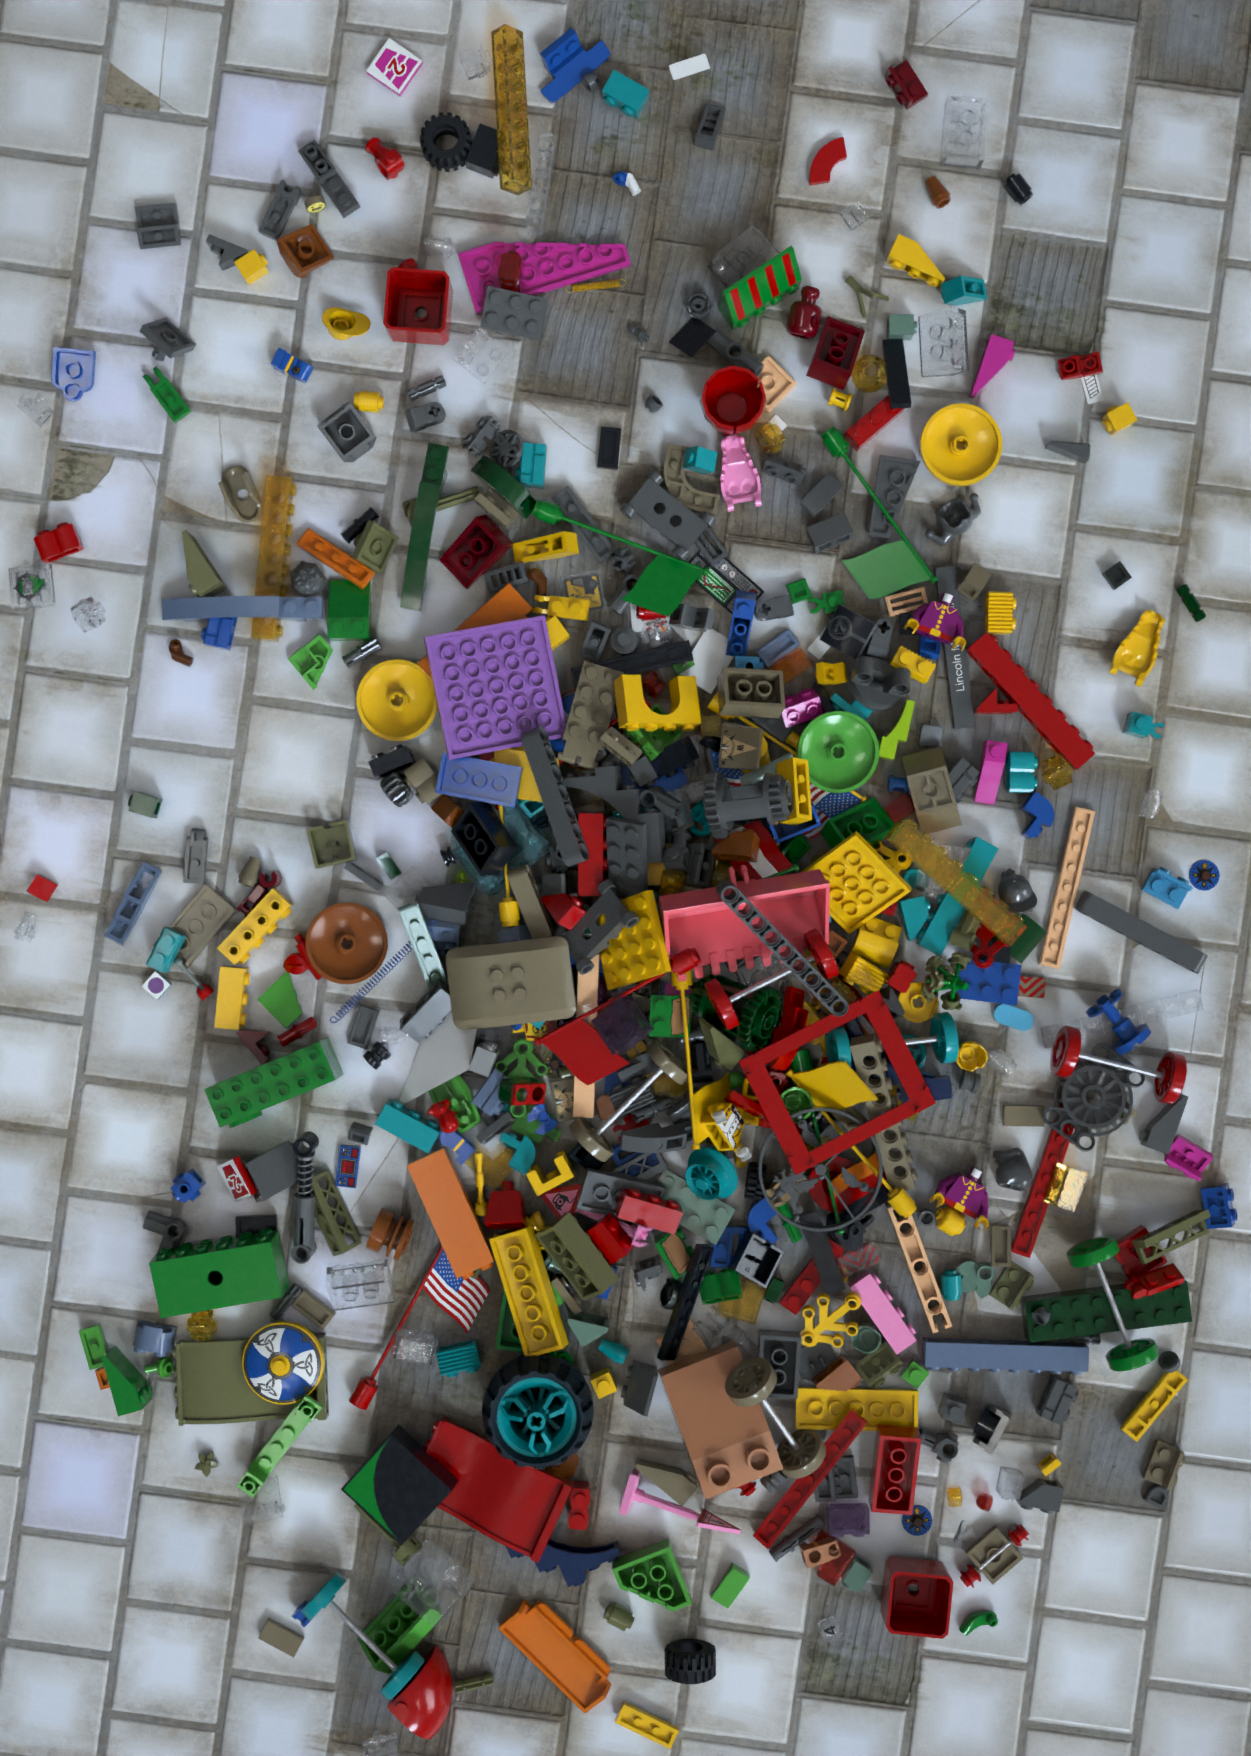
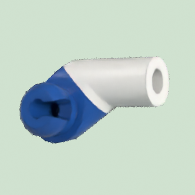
M619 171L613 175V181L618 185L628 187L632 196L641 192L636 179L631 173Z

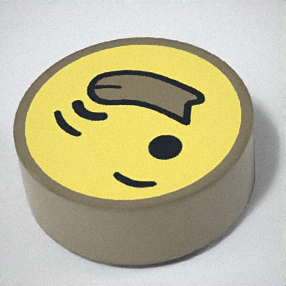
M320 195L311 196L304 203L309 213L319 212L326 207L324 197Z

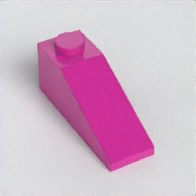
M993 334L990 335L969 398H974L1006 365L1008 360L1012 361L1016 350L1013 349L1014 341Z
M991 740L983 742L978 770L980 773L977 777L979 780L976 783L974 802L995 804L1008 743Z

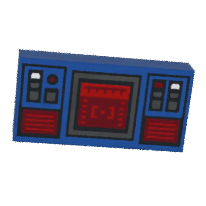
M340 1145L335 1186L356 1188L361 1147Z

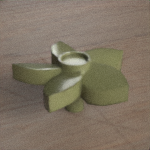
M214 1452L208 1453L207 1456L198 1453L200 1462L196 1464L194 1469L202 1470L203 1474L208 1477L211 1468L218 1467V1464L212 1461Z

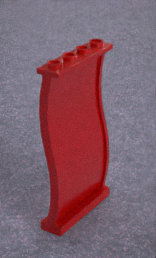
M445 1416L440 1421L437 1420L431 1431L434 1435L431 1440H427L423 1449L459 1480L437 1508L453 1515L500 1544L529 1556L531 1560L538 1563L575 1482L569 1479H562L543 1469H535V1467L530 1466L519 1467L510 1459L503 1458L497 1452L494 1445L490 1443L489 1439L447 1420L448 1418Z

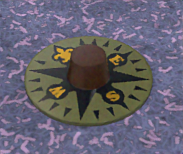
M548 1050L542 1056L541 1063L548 1066V1072L545 1075L552 1079L561 1078L559 1067L566 1066L561 1059L551 1050ZM541 1066V1069L544 1073L546 1069L544 1066Z

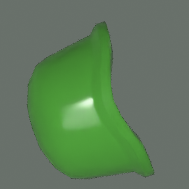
M800 1087L786 1089L780 1095L789 1114L796 1110L813 1106L811 1096ZM811 1112L802 1114V1119L809 1117ZM797 1117L792 1118L793 1122H798Z

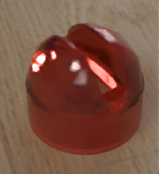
M979 1494L976 1499L977 1507L987 1512L991 1509L993 1503L992 1495Z

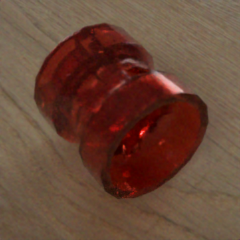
M654 670L642 680V688H648L649 695L653 699L667 686L664 680L657 679L658 674Z

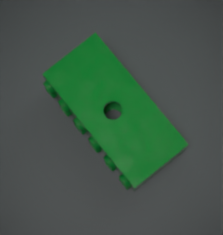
M329 1037L220 1081L204 1090L219 1127L229 1125V1128H233L263 1115L262 1110L335 1081L344 1074Z
M271 1228L261 1230L257 1234L245 1232L240 1234L239 1237L234 1238L228 1235L216 1241L205 1239L200 1241L199 1244L192 1245L191 1242L181 1244L176 1249H172V1246L167 1249L162 1247L149 1262L161 1318L282 1298L290 1285L279 1230L272 1231Z

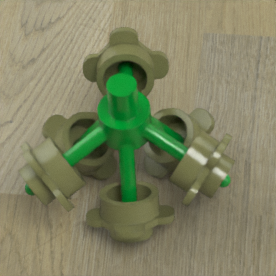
M953 953L952 957L948 958L950 966L946 965L943 967L945 962L942 960V956H932L926 962L927 967L925 971H928L930 974L926 975L925 983H922V996L929 1003L938 997V991L951 989V991L942 994L940 997L943 1001L942 1008L945 1010H960L962 1008V1004H960L961 997L956 991L959 989L967 990L968 983L962 981L959 977V972L966 969L967 963L971 962V958L966 957L963 953Z

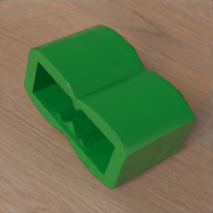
M728 1268L721 1270L719 1274L706 1272L700 1288L702 1305L743 1298L739 1275Z

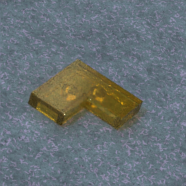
M478 1147L475 1152L481 1151L483 1155L482 1172L484 1173V1182L495 1190L514 1170L508 1167L514 1152L506 1147L493 1161ZM473 1153L465 1161V1164L476 1173L477 1167Z
M746 1279L742 1292L743 1298L719 1302L716 1314L755 1325L765 1288L759 1287Z

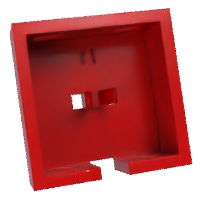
M1143 1225L1138 1226L1117 1240L1120 1250L1114 1258L1117 1262L1123 1264L1121 1269L1128 1279L1156 1270L1168 1262L1163 1255L1146 1264H1142L1136 1249L1131 1250L1133 1247L1135 1248L1133 1240L1149 1233ZM1153 1247L1143 1248L1146 1257L1151 1255Z

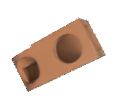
M826 1537L813 1543L799 1544L802 1559L807 1568L829 1562L841 1556L836 1537Z

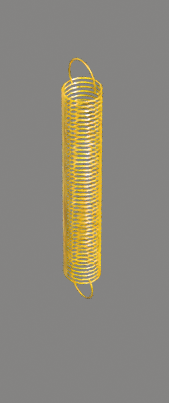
M606 280L574 286L572 290L575 291L572 292L619 287L620 284L606 285L620 280Z

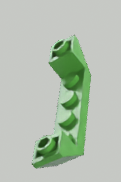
M307 1394L303 1396L254 1458L236 1487L253 1498L264 1484L269 1473L323 1406Z

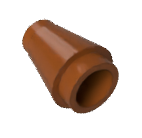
M932 176L925 181L933 206L940 209L951 201L949 191L940 183L936 176Z

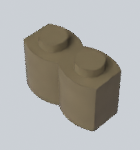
M423 757L403 771L406 775L403 777L404 781L409 787L414 786L418 792L415 795L422 804L426 802L429 805L443 795L435 793L438 777Z

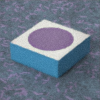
M155 971L142 987L158 1000L172 984L158 971Z

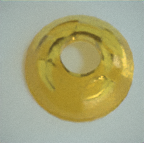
M866 355L858 359L854 364L851 374L854 385L866 393H873L882 389L887 382L884 361L875 355ZM867 366H875L877 374L875 376H868L865 371Z

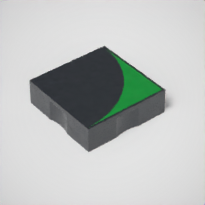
M398 1424L375 1452L353 1473L341 1490L402 1545L449 1495L459 1480L438 1460L427 1454L421 1445Z

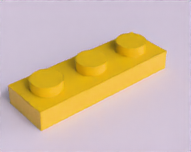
M625 1701L615 1718V1723L668 1749H671L679 1732V1727Z

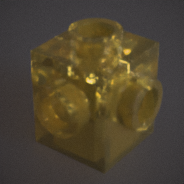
M1061 754L1042 761L1044 770L1042 778L1045 784H1050L1054 791L1073 782L1071 776L1073 773L1072 766Z
M214 1310L192 1313L191 1318L187 1321V1331H190V1338L196 1341H211L213 1333L217 1332L218 1321H215Z

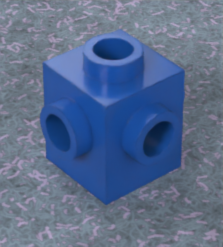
M191 1169L185 1175L180 1173L173 1180L175 1184L170 1189L173 1191L172 1195L178 1201L185 1203L190 1199L193 1202L201 1194L199 1190L206 1182Z

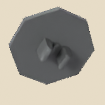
M818 1342L813 1347H801L799 1373L804 1380L812 1382L815 1376L838 1358L831 1345Z

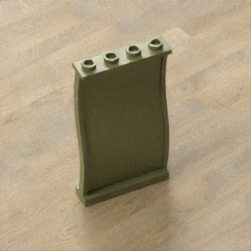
M317 1334L315 1336L323 1349L325 1366L318 1386L308 1396L323 1406L314 1419L326 1420L329 1416L326 1334ZM250 1338L205 1341L180 1339L176 1346L173 1347V1357L176 1358L174 1378H177L174 1396L175 1399H178L175 1418L178 1419L179 1426L184 1424H226L285 1419L297 1402L285 1405L274 1404L262 1399L250 1388L242 1368L243 1352Z

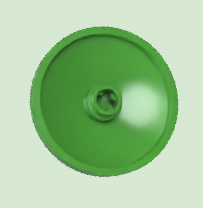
M832 711L817 716L803 729L797 744V758L808 760L809 780L812 785L831 793H845L859 788L872 776L879 759V744L876 734L864 719L850 712Z

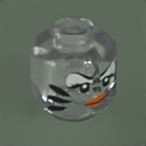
M656 618L643 624L640 636L644 644L648 643L650 647L655 648L669 642L672 630L666 620L663 621L661 618Z

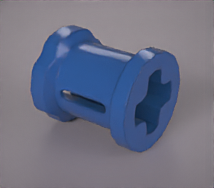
M889 775L887 792L898 791L908 795L910 789L907 777L900 778Z

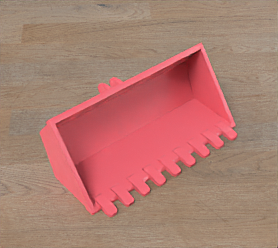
M741 865L740 872L743 881L736 882L735 870L733 867L728 868L729 881L746 896L804 958V948H807L803 937L804 933L815 928L821 933L826 943L829 944L830 883L825 879L820 869L755 880L749 879L746 865ZM716 887L659 896V919L669 962H671L670 957L686 948L691 949L694 947L701 958L698 966L693 968L695 978L697 979L704 976L702 966L705 965L711 966L712 975L714 976L721 973L719 963L727 962L729 972L731 973L738 970L736 960L744 959L747 970L755 967L753 957L761 956L764 967L771 965L770 954L774 953L721 900L716 893ZM732 888L726 889L724 896H728L732 892ZM741 903L738 906V910L744 909L746 903ZM754 918L752 924L758 923L760 918ZM773 931L768 932L765 938H770L773 935ZM782 946L779 953L784 952L787 946ZM677 973L678 981H685L687 979L686 973L682 975Z

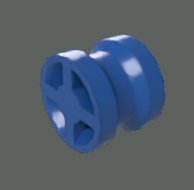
M306 1600L292 1614L294 1619L301 1621L303 1627L311 1621L301 1613V1610L308 1603Z

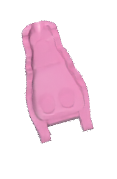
M740 435L726 436L721 441L722 472L720 487L727 511H734L733 504L753 500L755 507L762 506L760 477L749 453L746 451L744 438Z

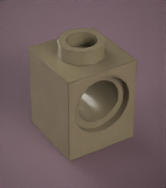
M974 563L963 578L957 591L974 601L992 574Z

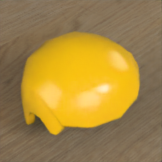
M965 1041L959 1045L958 1057L955 1062L961 1069L973 1072L985 1066L988 1060L987 1051L976 1041Z

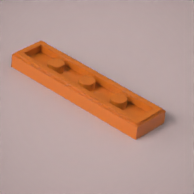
M309 528L296 543L299 548L362 590H364L375 575L373 570L358 562L352 556Z

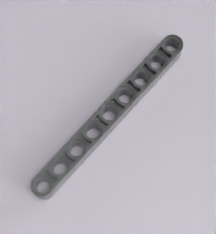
M728 880L721 881L716 887V893L721 900L833 1015L837 1017L845 1015L849 1008L847 1001L732 882ZM732 888V892L728 896H724L725 890ZM741 903H746L744 909L738 910V906ZM754 918H760L758 923L752 924ZM773 931V935L766 939V934ZM786 945V950L779 953L780 948ZM796 960H800V963L793 967V963ZM814 974L812 979L806 980L808 975ZM827 987L826 992L820 994L821 989ZM840 1001L839 1006L833 1008V1005Z

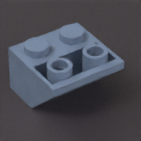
M424 917L426 924L429 923L431 927L429 925L427 927L429 930H432L430 934L438 955L446 956L450 949L460 947L462 925Z

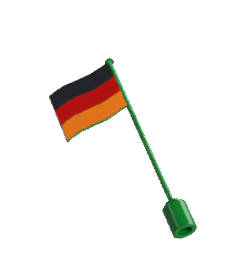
M809 1049L797 1051L791 1062L794 1073L813 1070ZM813 1111L811 1116L816 1137L822 1145L815 1111ZM874 1152L866 1159L878 1171L877 1155ZM863 1160L846 1169L856 1177L857 1181L866 1182L869 1188H874L877 1176ZM826 1166L825 1175L852 1215H854L867 1202L871 1193L868 1191L862 1192L859 1187L853 1188L845 1184L844 1179L841 1177L842 1172L831 1180L828 1167ZM883 1167L882 1177H883V1178L886 1180V1182H887L886 1174H885L884 1167ZM827 1182L836 1223L848 1219L851 1215ZM882 1182L874 1202L864 1214L881 1206L889 1198L887 1194L890 1191ZM847 1226L838 1229V1231H836L837 1234L842 1235L844 1233L843 1229H845Z

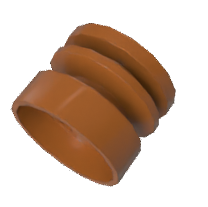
M381 1208L365 1248L378 1253L383 1245L387 1246L385 1256L389 1257L392 1249H394L396 1252L393 1259L398 1261L403 1252L406 1251L413 1234L414 1220L409 1219L406 1227L402 1226L405 1216H401L398 1222L395 1223L393 1222L395 1212Z

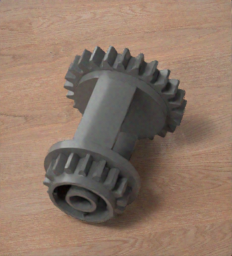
M719 771L709 772L707 777H705L706 783L704 785L706 789L703 794L704 812L708 825H710V832H712V836L715 839L727 838L734 826V821L767 817L770 825H777L779 821H784L788 819V815H792V789L789 780H784L782 775L774 776L772 773H765L763 783L731 787L728 780Z

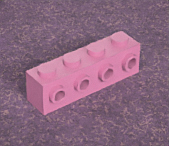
M866 1270L847 1284L852 1291L861 1295L862 1306L897 1355L917 1341L913 1336L916 1332L910 1323H904L902 1320L904 1314L899 1307L894 1308L890 1301L893 1299L886 1289L882 1291L878 1286L881 1281L876 1274H870Z

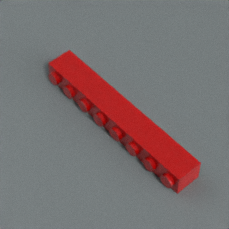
M984 633L966 649V653L1008 700H1012V704H1018V711L1072 771L1078 770L1095 754L1092 750V744L1079 736L1080 732L1073 724L1069 725L1065 720V714L1052 706L1053 701L1049 696L1043 695L1038 690L1039 686L1033 679L1029 680L1026 677L1024 668L1019 664L1016 665L1011 660L1012 656L1006 649H1001L997 638L993 634Z

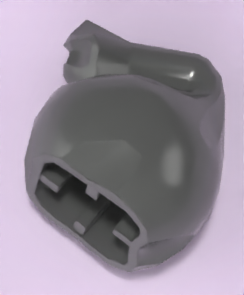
M1019 1148L1007 1151L994 1150L993 1158H995V1163L999 1165L995 1172L998 1186L1016 1191L1026 1190L1031 1185L1033 1177L1024 1152Z

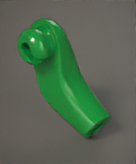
M993 1611L973 1612L967 1616L959 1630L968 1636L979 1626L990 1625V1627H994L998 1623L997 1615Z

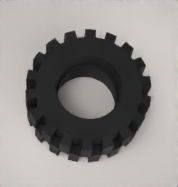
M441 112L438 117H435V115L431 116V121L426 120L424 123L425 128L422 127L420 142L424 157L432 167L436 165L439 171L442 168L445 169V172H450L451 168L456 171L459 165L461 167L465 165V160L472 144L469 127H467L464 120H460V116L455 115L453 117L452 113L447 112V115H443V112ZM443 135H452L458 139L457 144L449 150H441L435 146L437 139Z
M681 1639L667 1644L665 1648V1676L669 1680L681 1684H700L712 1680L716 1676L715 1646L700 1639Z

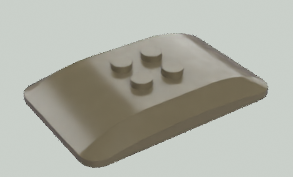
M562 936L456 947L450 949L446 954L453 1022L461 1030L567 1019L572 1017L576 1011L569 944Z

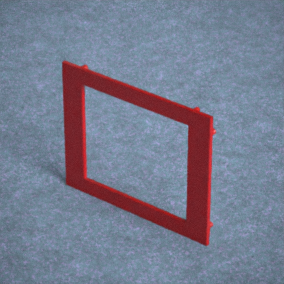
M879 990L849 1004L845 1015L837 1017L830 1014L738 1061L795 1175L936 1104ZM866 1013L909 1100L808 1152L765 1064Z

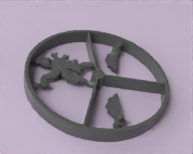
M812 1106L790 1113L791 1118L797 1117V1125L802 1129V1139L805 1140L806 1144H810L811 1147H819L821 1144L814 1134L809 1132L807 1122L802 1119V1114L829 1111L844 1115L859 1125L863 1124L851 1114L827 1106ZM770 1130L760 1149L758 1178L767 1202L783 1220L804 1230L825 1232L837 1230L853 1223L870 1208L879 1192L883 1174L881 1153L873 1136L870 1139L874 1145L878 1161L877 1179L874 1188H869L866 1182L857 1181L854 1175L850 1174L844 1167H841V1177L844 1179L845 1184L853 1188L859 1187L862 1192L868 1191L871 1193L863 1207L852 1215L825 1175L826 1166L838 1154L814 1166V1171L818 1174V1178L801 1180L799 1183H796L798 1180L806 1177L803 1175L805 1171L797 1175L793 1171V1173H789V1176H785L786 1170L783 1169V1172L780 1171L783 1178L779 1179L775 1175V1179H773V1182H780V1186L774 1191L775 1194L772 1197H768L762 1179V1161L770 1139L772 1137L777 1139L773 1130ZM825 1178L851 1215V1217L844 1221L827 1226H810L799 1223V1214L803 1212V1209L800 1206L796 1207L798 1201L797 1191L808 1192L809 1189L814 1188V1184L818 1180ZM786 1192L791 1196V1207L797 1213L792 1219L781 1213L772 1203L778 1196L781 1198Z

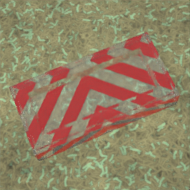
M873 1242L863 1245L857 1252L850 1251L836 1258L844 1278L881 1262Z

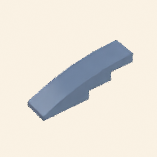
M143 861L124 893V899L113 915L114 919L104 934L106 938L122 946L125 944L149 900L162 870Z

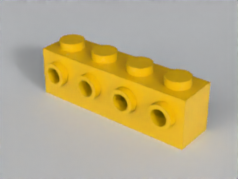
M272 888L217 949L234 965L244 964L251 957L249 953L252 949H258L265 940L263 938L267 933L272 934L278 928V921L281 918L286 919L291 914L292 910L290 908L293 904L276 888Z

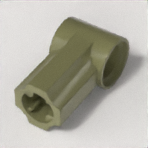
M966 908L958 927L956 926L951 933L949 943L970 951L976 939L975 933L984 916L983 913L974 908Z

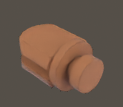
M603 1095L596 1100L595 1105L600 1121L607 1120L615 1112L610 1097Z

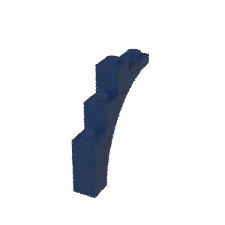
M858 1017L844 1024L848 1027L849 1043L851 1038L865 1035ZM851 1053V1068L855 1071L856 1067ZM866 1056V1057H865L867 1060H873V1059H874L873 1056ZM885 1058L888 1066L886 1075L891 1077L893 1086L899 1085L900 1088H896L898 1100H902V1103H904L909 1098L891 1062ZM876 1074L870 1075L871 1078H879ZM922 1074L935 1101L951 1099L953 1097L950 1075L931 1076Z
M549 1539L539 1562L536 1563V1566L540 1573L543 1571L550 1572L557 1567L556 1565H559L567 1586L574 1585L576 1587L585 1582L588 1569L593 1571L604 1562L608 1561V1563L616 1561L621 1555V1547L618 1541L596 1547H574ZM506 1546L511 1558L525 1556Z

